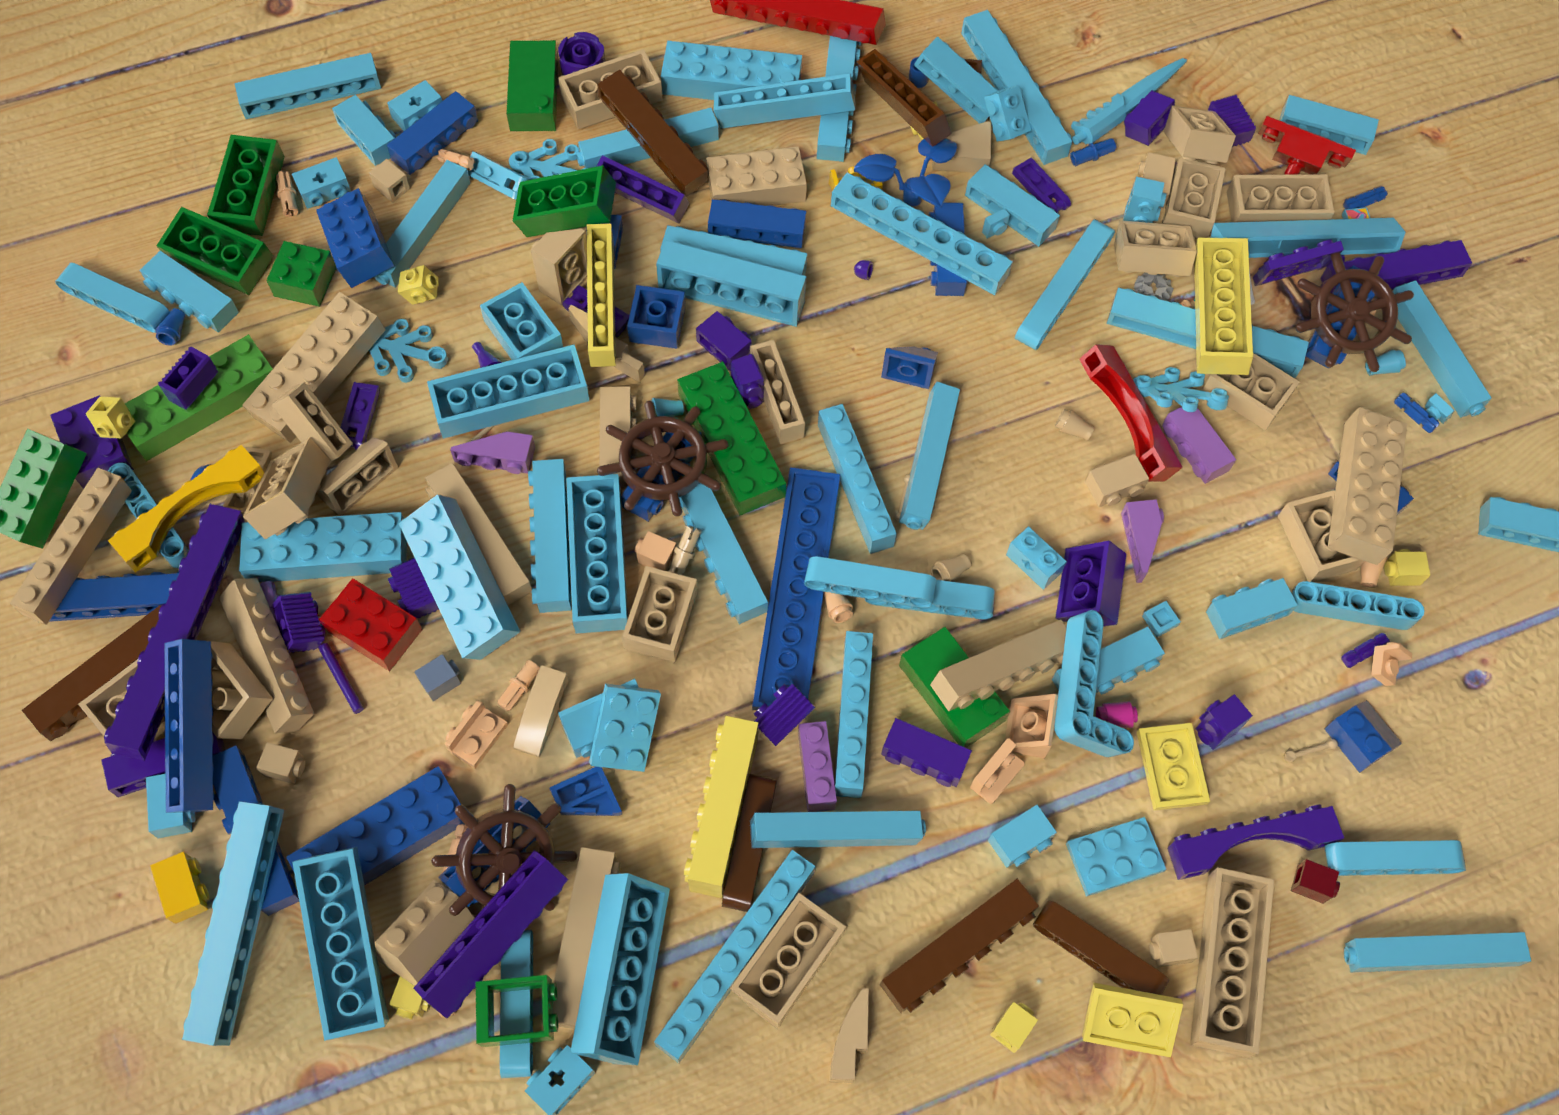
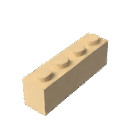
M771 340L750 346V354L754 355L764 377L763 398L779 443L783 444L804 438L805 422L775 341Z
M630 386L600 387L599 466L619 462V449L622 441L607 434L606 427L614 425L628 432L636 425V418H632V411H636V396H631ZM633 449L630 459H632V455H637V449ZM621 472L615 473L619 475L620 488H627L628 485Z

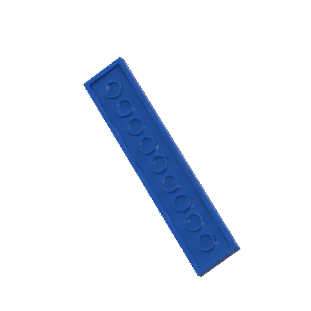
M790 467L752 710L757 711L764 703L770 706L776 700L773 694L783 684L789 687L793 683L809 698L824 592L806 587L804 581L811 557L829 558L840 474Z

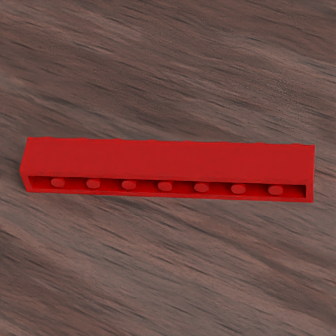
M710 0L713 13L728 15L877 45L886 26L884 8L843 0Z

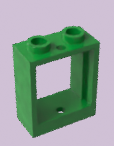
M548 975L476 982V1044L481 1047L553 1041L554 1032H558L559 1028L558 1015L553 1013V1001H557L558 997L557 984L552 983V979ZM542 988L543 1031L494 1036V993Z

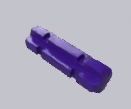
M1380 633L1373 639H1369L1355 647L1354 650L1345 653L1341 660L1347 668H1351L1358 662H1362L1374 655L1375 646L1386 645L1390 642V639L1387 638L1386 634Z

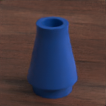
M176 308L171 309L168 316L158 325L155 331L159 342L172 346L180 341L185 318L183 311Z

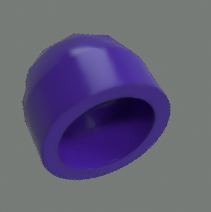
M868 260L859 261L854 267L855 275L864 280L871 278L873 262Z

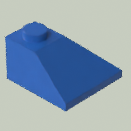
M915 346L886 348L881 378L929 389L938 352L932 351L929 348Z

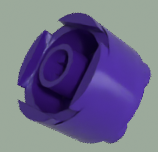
M577 32L569 39L568 37L564 38L558 48L563 76L606 62L603 44L600 43L596 35L588 32Z

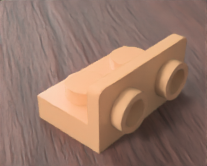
M479 700L465 710L462 716L463 720L457 728L453 727L448 732L445 746L450 753L475 769L508 726L505 720L486 709Z
M1007 738L974 778L970 787L990 804L996 801L1025 764L1013 754L1016 744L1009 738Z

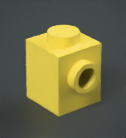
M1409 549L1395 551L1384 565V572L1389 578L1390 586H1421L1430 576L1426 552H1410Z
M401 976L389 1005L397 1010L395 1014L410 1020L413 1019L414 1015L423 1017L424 1012L429 1011L431 1005L423 1000L413 989L414 985Z
M1013 1002L990 1035L1015 1053L1019 1050L1038 1019L1033 1016L1034 1012L1023 1003L1017 1005Z

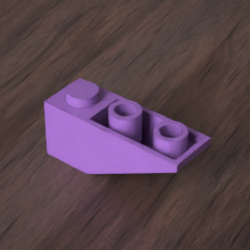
M507 431L452 446L450 451L454 462L462 466L477 465L487 470L502 469L512 474H528L535 451V444L532 435Z

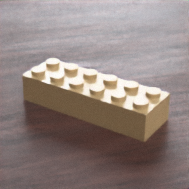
M339 292L242 406L254 419L291 443L296 435L271 404L286 391L305 382L323 405L384 333L385 328L378 316Z
M1359 407L1345 422L1328 541L1329 549L1378 565L1393 551L1407 423Z
M1218 867L1208 875L1191 1046L1245 1058L1259 1054L1274 879Z

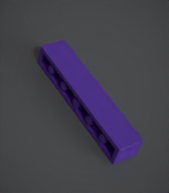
M1462 240L1444 241L1431 246L1422 245L1415 249H1401L1394 253H1379L1372 257H1358L1351 261L1343 262L1346 270L1354 265L1362 270L1369 271L1375 257L1382 256L1384 263L1378 276L1392 290L1395 287L1417 281L1421 285L1463 277L1472 265ZM1333 263L1329 264L1320 278L1322 283L1336 274ZM1336 286L1331 290V293H1332V294H1333V292H1334Z
M534 850L413 989L423 1000L448 1019L453 1012H456L461 1007L463 1000L469 993L476 988V982L483 981V977L494 965L501 961L509 947L521 938L529 924L541 915L543 908L548 902L561 892L563 885L568 879L546 858Z

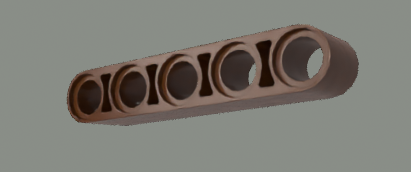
M749 774L721 907L748 912L751 908L763 848H752L750 820L755 813H771L777 779Z
M1048 900L1033 923V927L1042 935L1121 988L1162 995L1169 983L1168 977L1056 902Z

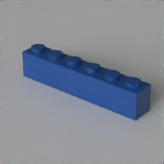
M180 571L174 574L153 572L150 575L143 576L136 574H125L123 577L97 576L96 579L77 577L49 622L147 615L159 605L161 606L167 602L170 585L173 580L177 579Z
M180 639L165 643L166 813L213 810L214 765L212 762L213 682L211 679V641Z
M237 746L212 756L214 765L213 785L216 790L214 802L219 810L223 809L226 818L222 819V823L228 835L232 833L233 817L238 808L239 801L264 805L246 757ZM278 840L261 909L268 916L299 902L297 889Z

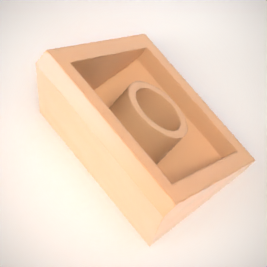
M1057 694L1011 699L1005 741L1009 738L1016 744L1014 753L1045 759L1052 746L1058 701Z

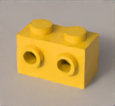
M183 851L150 865L166 919L177 924L209 910L206 900H209L210 896L205 884L200 883L198 874L201 873V867L195 857L192 858Z

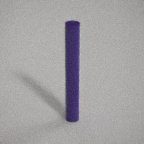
M321 644L318 649L353 713L358 714L362 712L364 707L329 644Z

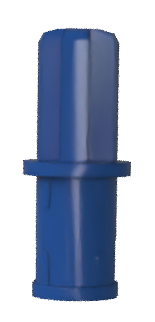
M1113 138L1096 144L1089 143L1088 147L1071 152L1070 159L1076 167L1090 160L1097 161L1098 157L1114 152L1117 146Z

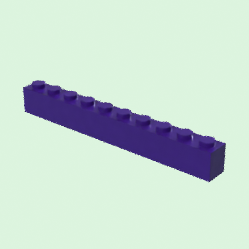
M209 504L206 513H202L198 532L191 537L189 543L190 550L187 557L182 558L179 566V575L170 585L168 600L160 607L157 625L151 628L148 636L149 643L145 651H142L138 657V668L134 676H130L127 682V693L124 699L117 704L116 717L112 726L106 729L104 743L112 754L145 761L165 714V643L180 639H197L240 538L242 523H245L240 510Z

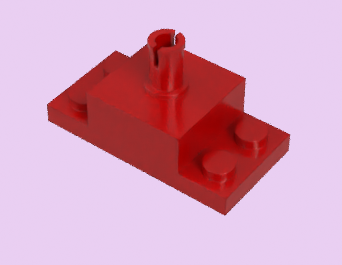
M1266 116L1258 133L1267 142H1280L1272 160L1287 165L1284 175H1299L1300 171L1310 175H1317L1325 160L1332 167H1346L1356 151L1269 116Z

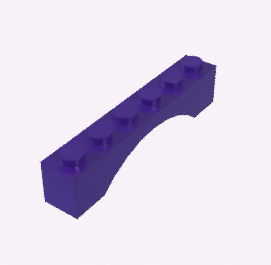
M1318 804L1306 808L1305 812L1296 814L1295 810L1281 813L1279 815L1280 818L1270 820L1269 816H1264L1253 820L1254 824L1244 826L1243 822L1233 823L1227 826V830L1217 831V828H1210L1200 832L1201 835L1191 837L1190 834H1183L1175 837L1174 842L1167 849L1177 880L1204 875L1213 867L1224 852L1248 841L1263 839L1280 840L1298 845L1310 851L1323 848L1330 843L1340 842L1344 839V835L1333 806L1322 808V805Z

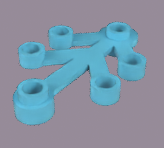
M547 139L543 142V147L529 153L525 151L514 152L509 158V165L515 172L523 174L529 180L540 178L534 175L531 169L540 171L543 177L577 171L559 165L569 160H576V152H579V149L576 145L570 144L565 147V152L545 161H538L537 159L545 155H554L557 152L556 142L553 139Z
M398 319L394 324L385 327L384 333L368 350L375 362V370L380 376L388 375L391 367L389 362L383 359L379 348L388 350L398 369V377L404 383L412 381L414 374L411 367L407 366L402 355L427 361L435 369L443 368L448 362V357L442 347L436 346L426 351L409 346V344L419 340L421 342H429L433 334L431 328L426 325L420 326L416 331L409 333L410 327L405 319ZM400 326H406L403 329H398ZM423 332H428L425 336L421 335ZM396 333L401 336L392 341L385 339ZM383 365L386 366L385 369H379ZM409 372L407 376H402L403 373Z
M1174 367L1166 368L1164 375L1153 378L1140 375L1133 379L1142 397L1150 396L1160 407H1170L1172 401L1175 400L1182 406L1184 411L1195 412L1198 407V399L1207 400V406L1214 410H1224L1228 405L1229 396L1224 389L1215 388L1212 392L1188 389L1204 384L1205 375L1197 374V371L1191 372L1189 379L1179 382L1177 381L1179 380L1180 370ZM1167 382H1175V383L1168 384V385H1165V384H1164V383H1167Z

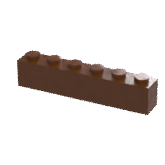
M876 49L856 61L864 82L932 147L952 134L945 113Z
M619 69L597 84L598 97L682 194L688 196L707 182L708 168L704 161L698 160L695 157L690 145L687 142H682L676 129L672 125L669 126L664 121L662 113L650 105L648 97L644 92L637 90L634 81L629 75L625 76Z
M160 605L22 709V712L41 735L52 741L63 736L68 728L78 720L87 717L78 704L135 662L140 653L145 651L149 643V632L152 627H156L159 620Z
M1017 878L885 977L880 983L881 988L900 1014L906 1009L910 1013L924 1003L921 999L929 992L933 996L947 985L944 980L952 974L955 978L959 977L969 969L967 965L969 961L975 957L980 961L992 951L989 947L997 940L1002 944L1014 934L1011 929L1019 923L1024 927L1036 918L1034 912L1039 905Z

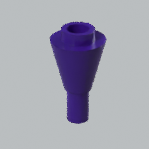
M475 342L472 345L473 350L478 356L480 368L502 363L486 351L480 342Z

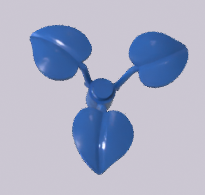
M945 138L932 147L923 139L918 144V152L926 156L920 176L909 178L905 183H903L899 170L895 168L896 160L885 154H873L863 158L855 165L854 172L877 182L890 180L895 174L899 182V190H903V202L911 207L918 206L921 200L924 199L941 208L950 191V181L939 174H929L926 177L924 175L928 162L931 159L936 163H945L951 160L956 154L957 144Z

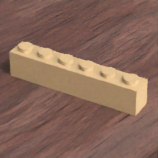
M453 463L425 477L428 484L425 491L430 499L437 494L456 499L507 605L509 606L531 593L532 589L529 580Z
M100 468L96 469L10 602L23 616L45 625L48 624L132 491L121 476Z
M257 578L233 579L219 596V599L246 664L273 698L265 708L274 733L299 731L314 715V711Z
M1058 620L940 670L930 685L948 711L957 707L964 709L978 698L984 700L990 697L998 689L1005 691L1019 680L1025 682L1039 671L1043 674L1052 669L1057 663L1062 665L1067 627L1062 620Z
M581 847L554 983L557 984L558 997L557 1001H553V1013L558 1015L559 1027L575 1029L605 875L619 874L620 862L617 861L615 852Z

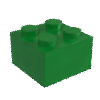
M284 241L266 281L274 297L320 307L337 267L331 252L328 250Z

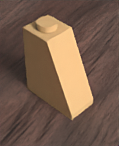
M983 122L951 132L952 134L946 137V139L957 144L956 154L945 163L933 161L932 170L977 173L985 164L989 166L991 160V122Z

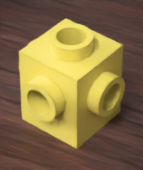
M424 265L402 271L399 277L398 293L412 305L435 299L437 297L439 277Z
M99 397L86 412L97 434L104 438H122L135 422L121 398Z

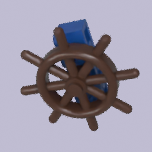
M1330 254L1336 274L1324 281L1320 287L1304 278L1298 281V286L1301 289L1314 295L1311 305L1312 319L1298 323L1295 327L1299 333L1315 329L1308 344L1306 357L1329 369L1336 364H1341L1347 354L1364 353L1370 371L1377 372L1380 366L1374 352L1375 348L1382 345L1390 336L1404 344H1409L1412 341V337L1396 328L1398 320L1397 304L1411 300L1414 297V293L1411 290L1394 294L1390 286L1378 276L1384 263L1382 256L1375 257L1369 271L1354 265L1346 270L1341 254ZM1336 286V288H1335V290H1334V292H1333V294H1332V293H1331V290ZM1376 295L1378 299L1371 301ZM1382 309V320L1373 316L1370 312ZM1365 323L1378 329L1376 335L1371 339ZM1356 334L1358 335L1360 342L1353 341Z
M649 400L644 404L647 419L636 424L628 432L614 425L606 427L607 434L622 441L619 449V462L597 468V473L600 476L621 472L628 485L621 495L622 507L648 522L653 515H657L660 512L663 500H669L672 514L676 517L682 514V507L679 497L691 492L699 483L714 491H719L721 483L705 474L707 453L725 450L729 445L725 439L708 443L704 442L702 433L692 426L701 413L699 407H693L684 420L675 417L657 416L655 405ZM652 434L654 446L647 444L642 439ZM634 448L648 455L630 459ZM695 456V457H696L695 465H694V467H691V466H690V462H691V460L693 459V457ZM640 468L637 474L633 470ZM680 476H685L683 479L677 481Z
M507 784L504 787L503 809L487 812L476 819L465 806L458 805L455 808V814L468 828L459 841L455 855H435L431 860L432 865L435 867H448L438 878L459 897L449 908L451 915L457 916L466 906L469 907L477 902L486 906L496 894L486 892L485 890L497 881H499L498 891L511 878V873L514 874L521 864L533 853L526 852V848L533 841L538 843V853L553 866L554 863L574 862L577 859L575 851H555L552 838L546 829L561 811V806L558 803H553L541 814L528 799L520 796L515 801L516 788L513 784ZM517 826H521V834L513 838V830ZM477 867H481L480 875L474 879L472 871ZM551 899L544 907L547 911L554 910L556 906L554 900Z

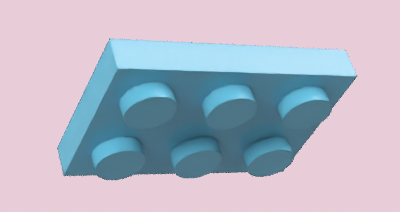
M605 683L589 759L591 766L645 771L661 696L659 690Z
M1145 817L1069 840L1066 843L1086 897L1167 870Z

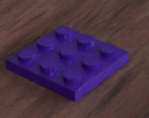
M1332 239L1318 243L1316 248L1308 249V246L1293 250V254L1284 256L1283 253L1272 255L1252 277L1254 285L1258 286L1324 268L1331 262L1330 254L1341 253L1344 250L1342 241L1333 243Z

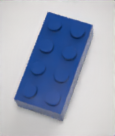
M359 188L344 194L331 203L324 204L316 210L337 270L351 288L395 266L374 211Z

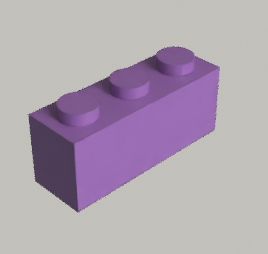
M1180 407L1168 413L1162 425L1164 432L1168 438L1174 441L1180 455L1191 464L1193 472L1197 477H1200L1206 484L1230 471L1236 458L1198 408L1195 412H1187Z
M826 721L799 724L798 740L807 812L835 810L837 800Z

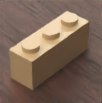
M305 382L286 391L271 404L301 442L310 437L330 461L339 458L353 444Z

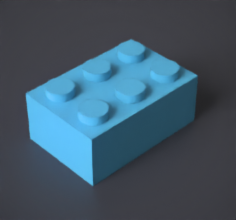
M523 282L480 305L484 322L511 360L563 347L560 332Z

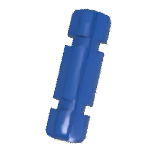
M1383 186L1374 188V190L1345 199L1343 208H1363L1375 203V201L1384 200L1388 193Z
M1404 392L1400 394L1394 403L1400 409L1404 408V412L1418 425L1422 424V428L1425 431L1431 433L1439 426V421L1433 416L1430 418L1429 413L1417 402L1410 401L1412 398Z

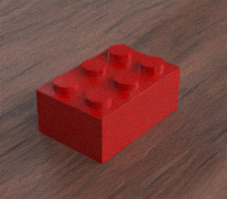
M354 578L351 579L319 619L328 633L389 672L422 631L416 617Z

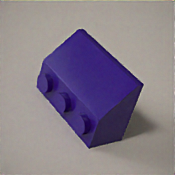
M1109 540L1066 548L1064 559L1067 562L1062 571L1055 619L1068 622L1073 616L1094 610L1101 615L1103 627L1117 625L1126 553Z

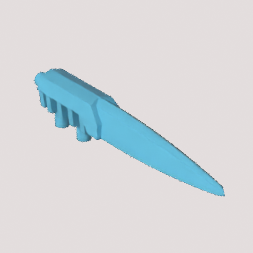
M1179 59L1145 77L1123 93H1117L1111 98L1112 102L1103 103V108L1098 107L1095 111L1089 110L1087 112V119L1082 118L1079 120L1080 122L1073 121L1071 124V129L1075 132V136L1072 137L1073 143L1076 145L1081 142L1085 144L1093 143L1123 122L1127 114L1137 107L1142 98H1145L1151 90L1156 92L1187 62V59Z

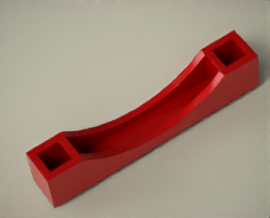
M1095 344L1079 359L1089 378L1109 397L1125 420L1134 441L1136 456L1149 477L1148 482H1165L1183 468L1114 346Z

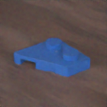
M602 767L591 768L549 788L555 802L561 806V815H622L621 808Z

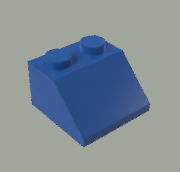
M1367 700L1355 705L1334 719L1325 728L1330 737L1337 740L1338 747L1359 773L1402 744Z

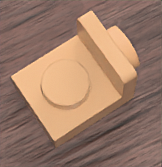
M1396 642L1375 646L1371 676L1385 686L1395 685L1396 676L1399 672L1398 661L1411 660L1412 653L1403 647L1402 644Z

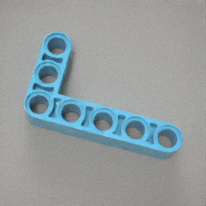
M1090 610L1071 617L1067 622L1054 727L1059 739L1109 758L1131 752L1134 746V739L1128 730L1093 716L1103 634V619L1097 611Z

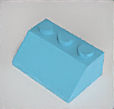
M633 679L622 684V686L638 687V684ZM603 693L558 712L563 730L576 758L580 756L589 757L591 755Z

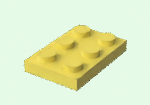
M1192 723L1139 728L1137 730V737L1153 810L1207 805L1210 802Z
M1093 983L1082 1033L1083 1041L1171 1057L1183 1007L1182 999Z

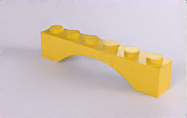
M240 445L236 449L228 451L225 457L215 464L206 467L193 480L185 482L172 495L163 498L154 508L139 515L126 528L118 530L108 542L136 573L158 557L161 545L168 532L189 510L217 496L247 492L261 481L264 471L249 452Z

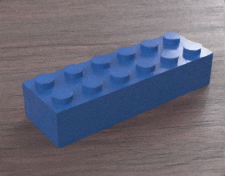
M438 766L288 855L286 858L293 869L292 862L298 859L357 847L364 885L455 831L459 824H464L455 814V808L461 805Z

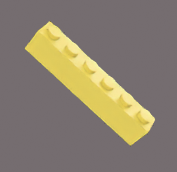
M587 224L588 354L591 367L616 366L614 243L611 224Z

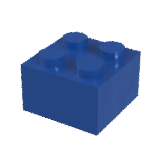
M636 285L627 325L629 342L677 349L686 309L685 292Z

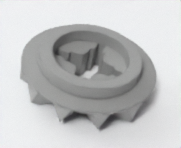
M1144 273L1138 276L1134 284V291L1136 293L1146 296L1152 295L1164 301H1168L1173 292L1171 280H1167L1165 274L1151 275ZM1153 282L1156 284L1157 287L1155 294L1153 293L1151 284Z

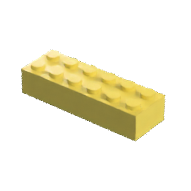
M1198 238L1196 244L1197 253L1194 260L1197 374L1248 375L1253 359L1248 238Z
M725 716L724 725L719 724L717 728L716 749L718 751H712L709 764L712 777H706L703 793H705L704 801L706 802L705 804L700 803L697 814V827L699 831L693 832L690 845L693 858H687L684 870L685 882H688L690 892L723 898L747 782L751 773L758 741V722Z

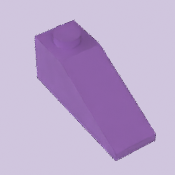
M1157 499L1126 502L1121 512L1137 583H1142L1148 573L1160 528L1164 521L1163 510L1158 507Z

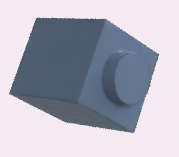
M443 654L414 671L432 701L460 685L457 677L460 674L458 667L453 660L447 662Z

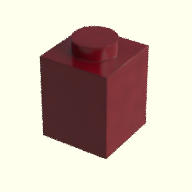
M1306 859L1297 865L1291 892L1324 904L1328 900L1335 898L1339 892L1340 882L1337 881L1339 871Z

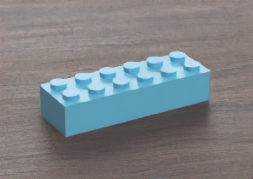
M667 41L661 72L662 95L714 100V92L801 80L802 55Z
M667 240L664 242L656 263L658 288L685 292V298L797 327L805 304L806 276Z
M575 344L427 381L437 423L443 439L590 401Z
M619 475L568 477L566 480L572 619L575 633L624 630L628 620Z
M437 494L399 523L462 658L481 660L520 633V629L456 499Z
M401 512L306 518L298 524L296 522L292 523L282 534L278 536L274 534L267 539H264L248 522L242 523L239 571L245 579L257 578L259 583L266 581L275 582L391 573L389 568L407 561V540L399 526L404 517Z
M354 847L293 861L324 1041L385 1027L389 1022L376 956L358 848Z
M629 873L605 875L570 1053L611 1064L638 1065L670 888Z

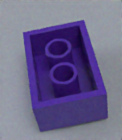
M100 395L50 415L60 442L87 453L75 478L83 489L97 468L108 471L116 463H125L134 470L122 438L100 437L86 415V412L101 397Z

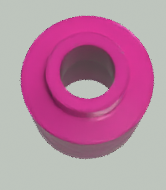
M1130 701L1103 703L1102 706L1096 707V718L1121 728H1133L1134 722L1138 721L1137 709L1131 705Z

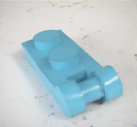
M472 151L470 157L475 160V163L473 164L474 168L468 170L469 176L516 200L519 182L527 181L529 178L478 152ZM511 179L515 181L513 189L509 187Z

